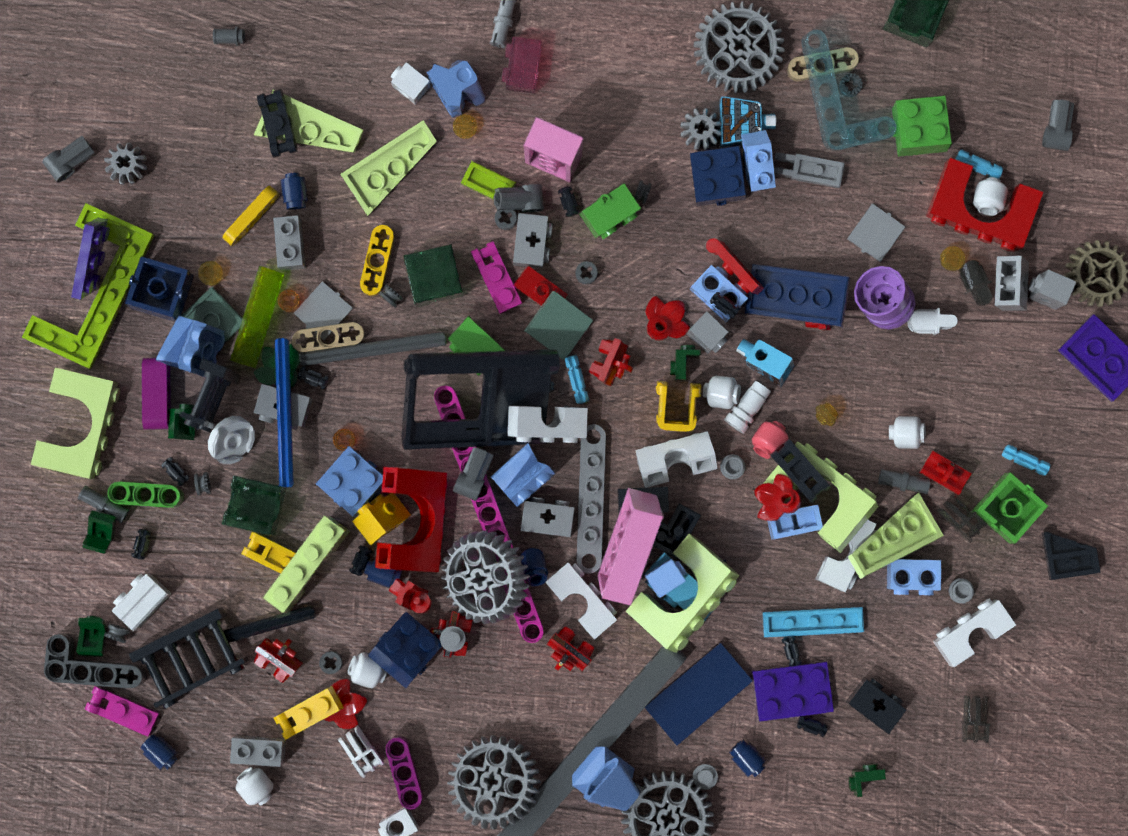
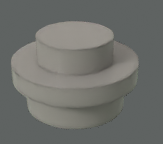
M734 454L724 457L720 464L721 473L728 479L741 477L745 471L743 459Z
M956 579L949 586V596L957 603H966L972 599L974 587L966 579Z
M456 626L447 627L441 633V645L444 649L451 652L460 650L465 644L464 632Z
M701 764L695 768L693 779L696 786L701 785V789L707 790L717 783L718 775L715 768L711 765Z

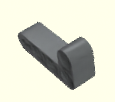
M56 634L47 641L44 674L49 681L135 688L142 685L146 680V671L141 665L73 659L75 645L73 638L69 634ZM59 638L63 639L66 644L63 652L58 651L55 645ZM56 663L63 667L61 677L56 676L53 672V667ZM81 665L88 669L86 679L78 675V669ZM106 667L113 671L114 676L111 681H107L103 677V670ZM133 670L134 674L138 675V679L133 680V682L132 678H121L122 674L131 673Z

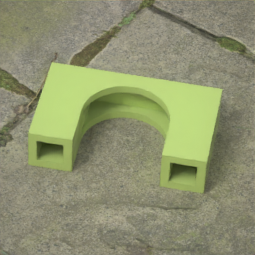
M55 368L49 392L82 401L90 410L92 427L86 439L75 446L63 447L36 441L31 465L88 479H94L95 475H99L102 461L99 460L101 451H105L108 437L105 436L107 426L111 427L114 418V412H111L113 402L116 403L120 394V388H117L118 383Z
M797 442L795 446L822 477L835 485L839 491V505L818 534L824 541L841 553L879 507L875 501L876 496L867 488L859 489L855 485L857 481L849 474L844 473V475H841L837 472V466L829 459H820L816 455L818 451L811 445L806 443L803 446L800 442ZM789 454L784 460L789 463L795 457ZM778 465L764 483L773 484L777 474L785 476L787 474ZM793 482V489L797 491L798 487ZM791 497L787 498L784 503H787Z
M323 516L263 598L282 613L291 611L305 593L303 589L326 557L332 551L337 550L350 531L331 516Z
M690 534L686 536L673 554L685 563L697 578L698 591L693 603L684 611L669 613L654 598L641 592L626 610L667 650L675 653L687 645L691 634L702 627L704 618L709 612L714 611L719 606L722 596L733 589L736 579L740 576L704 543Z

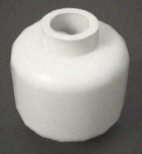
M989 177L986 180L980 181L976 185L973 205L978 209L979 213L986 216H994L1004 210L1008 189L1000 179L995 177Z
M716 375L710 379L709 383L704 384L703 397L707 398L710 407L731 409L734 404L739 403L741 386L737 384L735 378Z
M899 416L895 419L894 425H889V440H894L897 448L917 449L921 443H925L926 426L925 423H921L919 417Z
M362 652L358 656H353L348 668V675H351L353 683L367 688H374L378 682L383 683L387 672L368 656V653Z
M250 767L237 777L236 790L248 805H263L272 797L270 793L273 790V783L262 769Z

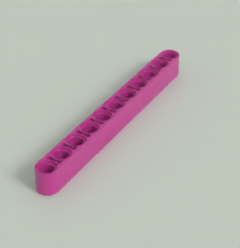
M450 386L437 388L434 393V401L441 420H448L452 414H457L461 419H466L454 389ZM443 391L452 393V401L448 404H442L439 401V395ZM469 447L465 451L452 448L460 471H464L465 464L470 457L473 447ZM485 474L483 480H485L484 485L487 487V494L482 498H477L476 501L472 499L471 501L482 530H487L488 533L500 530L504 533V542L511 539L488 477ZM484 508H494L496 511L494 520L485 521L483 519L482 511ZM495 553L496 560L499 562L500 557ZM504 568L505 574L508 576V572ZM505 584L504 589L506 595H508L509 587L508 584ZM529 588L523 590L527 597L521 600L527 601L531 605V611L526 615H522L517 611L514 613V617L523 639L529 643H536L543 637L544 630ZM534 624L538 626L540 633L536 638H529L525 634V628L528 625Z

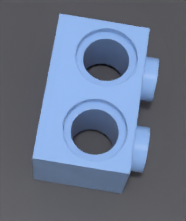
M766 130L742 134L745 175L751 192L775 188L772 147Z
M711 265L691 286L690 290L722 320L727 322L730 319V315L728 313L724 314L715 307L714 303H710L712 296L716 292H720V296L731 294L736 299L734 306H739V308L748 298L745 296L746 292L738 283L733 285L726 279L728 274L719 266L714 268ZM710 277L716 279L718 287L714 290H709L704 284L705 279Z
M818 505L799 508L794 513H784L778 520L767 521L771 539L817 531L823 527Z
M669 559L644 576L656 595L661 598L684 583L685 579L683 576L687 573L679 561L673 562L672 559Z
M899 559L887 565V589H893L894 594L909 595V590H919V595H934V590L941 591V560ZM899 570H904L907 574V580L903 584H899L896 581V573ZM926 570L932 574V580L927 585L921 581V574Z

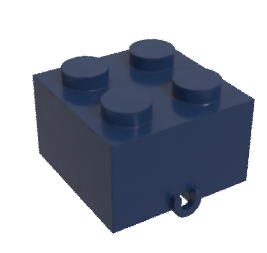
M739 146L690 153L697 206L710 204L723 206L727 205L726 202L746 200Z
M140 257L135 275H132L129 280L131 287L125 304L133 310L175 322L178 316L182 315L194 276L186 269Z
M405 612L390 630L379 638V642L368 656L403 687L407 688L418 674L421 675L426 670L427 663L434 657L442 645L438 638L409 613Z

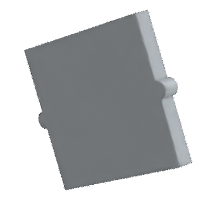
M871 204L847 239L858 246L862 253L866 252L881 262L905 226L892 218L891 213H885L874 204Z
M322 281L294 314L307 325L306 328L308 329L340 324L353 308L340 297L339 292L335 293ZM324 330L320 337L325 341L333 331Z

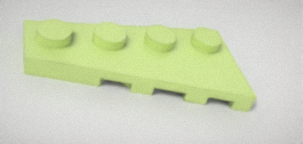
M284 95L296 143L355 153L364 132L363 129ZM276 103L269 105L271 112L278 110ZM261 116L254 135L268 138L263 117ZM285 135L277 137L278 140L286 141Z
M421 121L340 175L368 216L437 141L425 122Z
M918 492L848 558L861 579L940 539L944 535Z

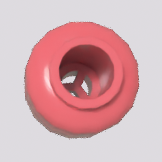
M778 421L762 423L752 437L754 451L759 456L770 459V454L775 450L778 452L785 446L783 443L789 439L788 434L785 432V426Z

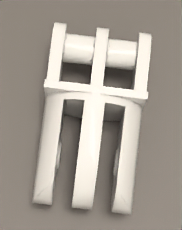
M940 308L918 309L914 311L907 321V325L912 332L937 335L939 334V329H950L956 326L958 320L954 315L940 314Z
M357 725L354 727V730L366 747V750L363 749L351 731L346 733V737L358 754L357 756L342 736L337 740L351 759V764L354 765L361 777L365 778L366 773L369 771L374 772L375 767L379 764L381 766L384 765V762L375 750V747H372ZM370 752H372V754L375 757V759H373L372 761H370L366 756ZM361 758L366 763L362 768L357 762Z

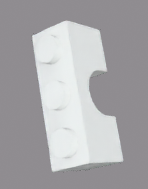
M509 406L508 436L516 437V442H531L532 437H540V442H555V438H563V442L578 443V438H587L588 408L555 407L554 419L546 426L541 418V407Z
M708 431L635 450L645 488L669 482L667 471L675 463L689 465L693 475L717 469L716 456Z
M869 520L866 521L848 543L850 547L848 556L877 531L874 529L876 523ZM848 556L841 561L825 557L815 579L839 591L846 592L847 588L852 589L857 576L854 575L855 569Z
M567 563L546 581V584L561 601L574 593L581 594L586 598L588 603L587 610L578 621L592 638L596 639L617 621L614 617L617 611L608 601L605 604L602 603L597 597L601 593L592 582L588 585L581 577L585 574L576 563L572 566Z
M989 598L977 606L978 611L972 615L969 612L957 619L959 624L951 629L948 626L936 634L938 638L933 642L949 666L956 667L975 654L968 642L969 635L974 629L981 627L990 638L997 639L1016 626L999 600L994 599L991 601Z

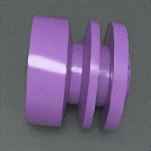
M879 266L871 268L863 273L856 282L854 290L855 302L869 321L878 328L888 330L898 328L905 324L914 313L916 305L914 293L900 273L891 267Z

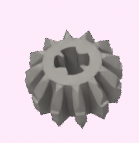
M697 108L693 110L694 117L687 113L685 119L688 122H681L680 125L681 128L686 129L681 132V137H689L685 142L687 146L695 142L694 150H698L700 144L703 145L704 150H708V142L716 145L717 140L715 137H720L722 134L720 130L716 129L722 125L721 121L713 122L717 114L712 113L708 117L707 108H704L702 115H700ZM700 124L705 126L704 130L707 129L703 134L697 133L698 129L695 130Z
M119 143L117 144V152L109 149L112 158H104L106 163L111 164L105 168V171L112 173L110 178L113 181L119 179L121 185H125L127 179L130 184H135L134 176L142 179L143 175L139 171L147 170V166L141 164L147 158L145 155H140L142 150L139 147L133 149V145L127 143L124 149L122 144ZM124 160L130 163L128 168L121 164Z

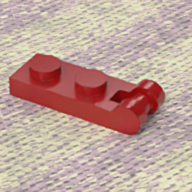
M715 238L707 241V251L719 256L724 261L722 264L723 268L730 275L735 274L740 279L738 284L747 294L751 292L758 295L764 289L725 243Z

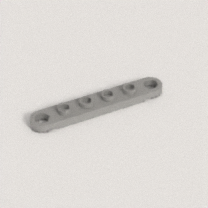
M595 424L587 426V433L590 430H597L601 437L600 441L596 444H590L586 438H581L577 566L582 572L588 574L596 572L602 562L606 434L602 427ZM592 554L595 556L596 564L594 567L585 568L582 565L584 555Z

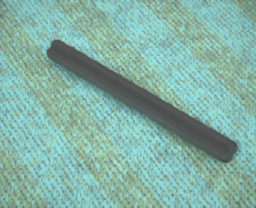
M439 332L301 352L299 358L301 365L306 366L445 346L447 342L445 333Z

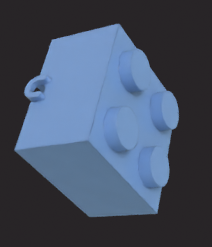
M348 446L316 485L327 493L339 507L344 508L351 516L356 518L360 515L357 511L366 503L373 501L382 492L383 474L376 469L377 466L372 461H367L353 448Z

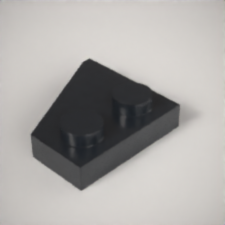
M1042 532L1049 580L1101 573L1097 548L1053 535L1049 532Z

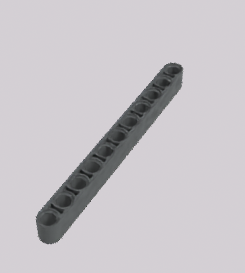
M662 646L537 789L540 793L531 796L536 800V803L528 802L527 804L531 812L522 810L524 819L522 820L515 816L516 824L511 825L508 823L507 828L502 829L497 836H533L575 788L572 786V775L593 749L603 746L609 749L684 663L687 656L680 650L675 653Z

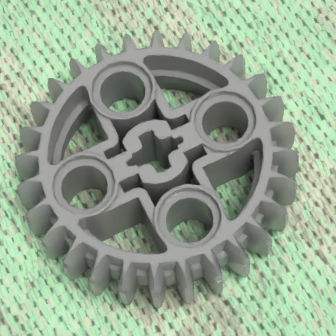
M743 1L739 8H736L735 3L731 2L729 10L722 4L721 13L713 9L712 15L714 18L706 15L705 21L707 25L704 23L699 25V29L703 32H696L695 37L701 40L695 41L693 44L695 48H700V50L694 52V57H701L696 65L705 66L701 71V75L709 72L710 75L707 81L710 82L715 78L717 80L716 88L721 83L725 84V92H727L730 86H733L734 93H737L739 87H742L743 92L747 93L748 85H751L753 91L757 89V82L764 86L766 84L764 77L769 80L773 78L770 70L777 72L779 66L775 63H782L783 60L782 57L777 55L783 54L785 51L783 47H778V45L784 42V38H777L782 30L781 28L773 29L777 24V20L769 23L768 19L771 14L767 13L763 17L761 15L762 7L757 12L753 11V3L750 4L748 9H745ZM742 17L748 20L738 29L728 19ZM751 25H758L762 33L753 34L749 27ZM723 26L727 30V34L719 36L715 33L714 28ZM766 35L770 44L769 57L757 46ZM709 38L720 48L712 60L708 53ZM742 44L744 46L742 50H734L735 45L739 46ZM759 59L763 63V68H753L751 61ZM723 60L727 62L729 68L727 70H720L716 67V62ZM740 66L750 76L735 78L729 75Z
M486 530L462 536L460 540L453 543L452 548L447 550L449 556L443 558L448 564L441 568L446 572V575L442 576L441 579L447 581V585L443 586V589H448L450 592L446 598H453L452 607L458 605L460 607L458 613L466 612V619L474 618L475 623L482 621L483 624L507 619L510 615L517 612L518 607L523 605L521 599L527 597L523 590L529 588V585L524 583V580L530 576L525 575L523 570L528 566L521 564L524 556H517L516 552L519 548L512 549V540L504 542V535L497 536L496 532L488 533ZM495 553L502 559V561L497 562ZM463 559L466 565V570L464 571L461 569ZM504 568L507 570L508 576L505 574ZM505 584H509L508 595L505 593ZM469 593L474 594L475 601L470 597Z
M491 735L490 742L484 736L481 737V744L476 740H472L474 748L471 749L465 745L466 754L457 753L461 761L459 763L451 762L457 768L456 771L448 772V774L454 776V780L448 781L447 784L455 788L449 791L448 794L457 797L451 803L453 805L460 804L461 806L456 811L460 814L466 811L463 819L469 821L473 817L471 824L474 826H478L481 821V828L487 829L489 823L490 828L493 830L497 829L498 823L501 828L505 829L507 828V820L511 825H515V816L519 819H524L522 810L531 812V809L527 806L528 802L536 803V800L531 797L532 793H540L539 790L533 788L534 784L540 783V780L533 778V775L538 774L539 770L531 769L536 764V761L532 759L527 761L531 753L529 751L521 753L524 746L518 744L515 747L516 741L510 739L507 743V738L501 736L498 742L497 737ZM502 751L504 759L501 763L496 764L495 755L497 752ZM486 752L483 768L470 765L477 756ZM513 757L520 764L524 777L510 774ZM473 771L475 774L474 781L467 784L465 780L466 774ZM490 780H498L497 785H490ZM517 781H521L523 785L522 791L515 794L513 785ZM464 788L478 791L474 807L468 801ZM505 797L519 800L511 809L501 813ZM491 801L493 803V810L486 814L484 812V805L486 802Z
M662 771L661 778H657L656 774L652 773V781L650 782L646 777H643L645 785L641 786L635 783L640 792L639 797L628 810L621 811L622 814L628 815V818L622 819L621 823L629 824V827L623 829L624 834L631 833V836H641L636 825V819L651 825L648 836H674V834L679 836H711V832L706 829V826L714 825L712 821L707 820V817L714 816V813L706 811V808L712 806V803L710 801L703 802L708 796L706 792L698 793L702 786L698 785L693 788L694 779L690 778L686 783L685 774L683 773L679 779H676L675 771L671 772L670 777H667L665 771ZM666 786L661 801L645 796L657 787ZM673 788L683 790V796L679 800H672L669 794ZM688 795L694 799L698 807L699 817L684 811ZM640 803L650 804L651 810L648 814L641 815L637 812V807ZM677 807H679V808H678L679 814H680L681 816H683V817L681 818L680 822H679L678 812L676 811ZM671 810V816L674 819L673 821L668 820L667 824L665 823L664 825V820L661 816L662 814L667 815ZM655 812H656V820H657V823L659 824L658 828H656L657 825H656L655 820L652 819V818L654 817V815H655ZM690 820L698 824L696 831L692 833L684 830V825Z

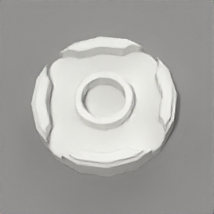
M231 416L223 419L212 430L208 440V450L211 456L222 464L239 462L243 459L242 455L245 452L249 453L255 440V430L241 416Z

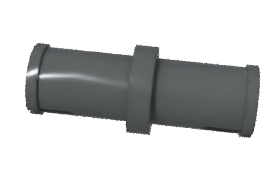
M881 469L878 484L900 488V491L904 492L905 490L928 494L931 479L911 476L909 472H903L902 474Z
M86 485L77 498L96 508L97 512H103L116 517L119 523H122L129 513V509L110 501L108 495L103 496Z

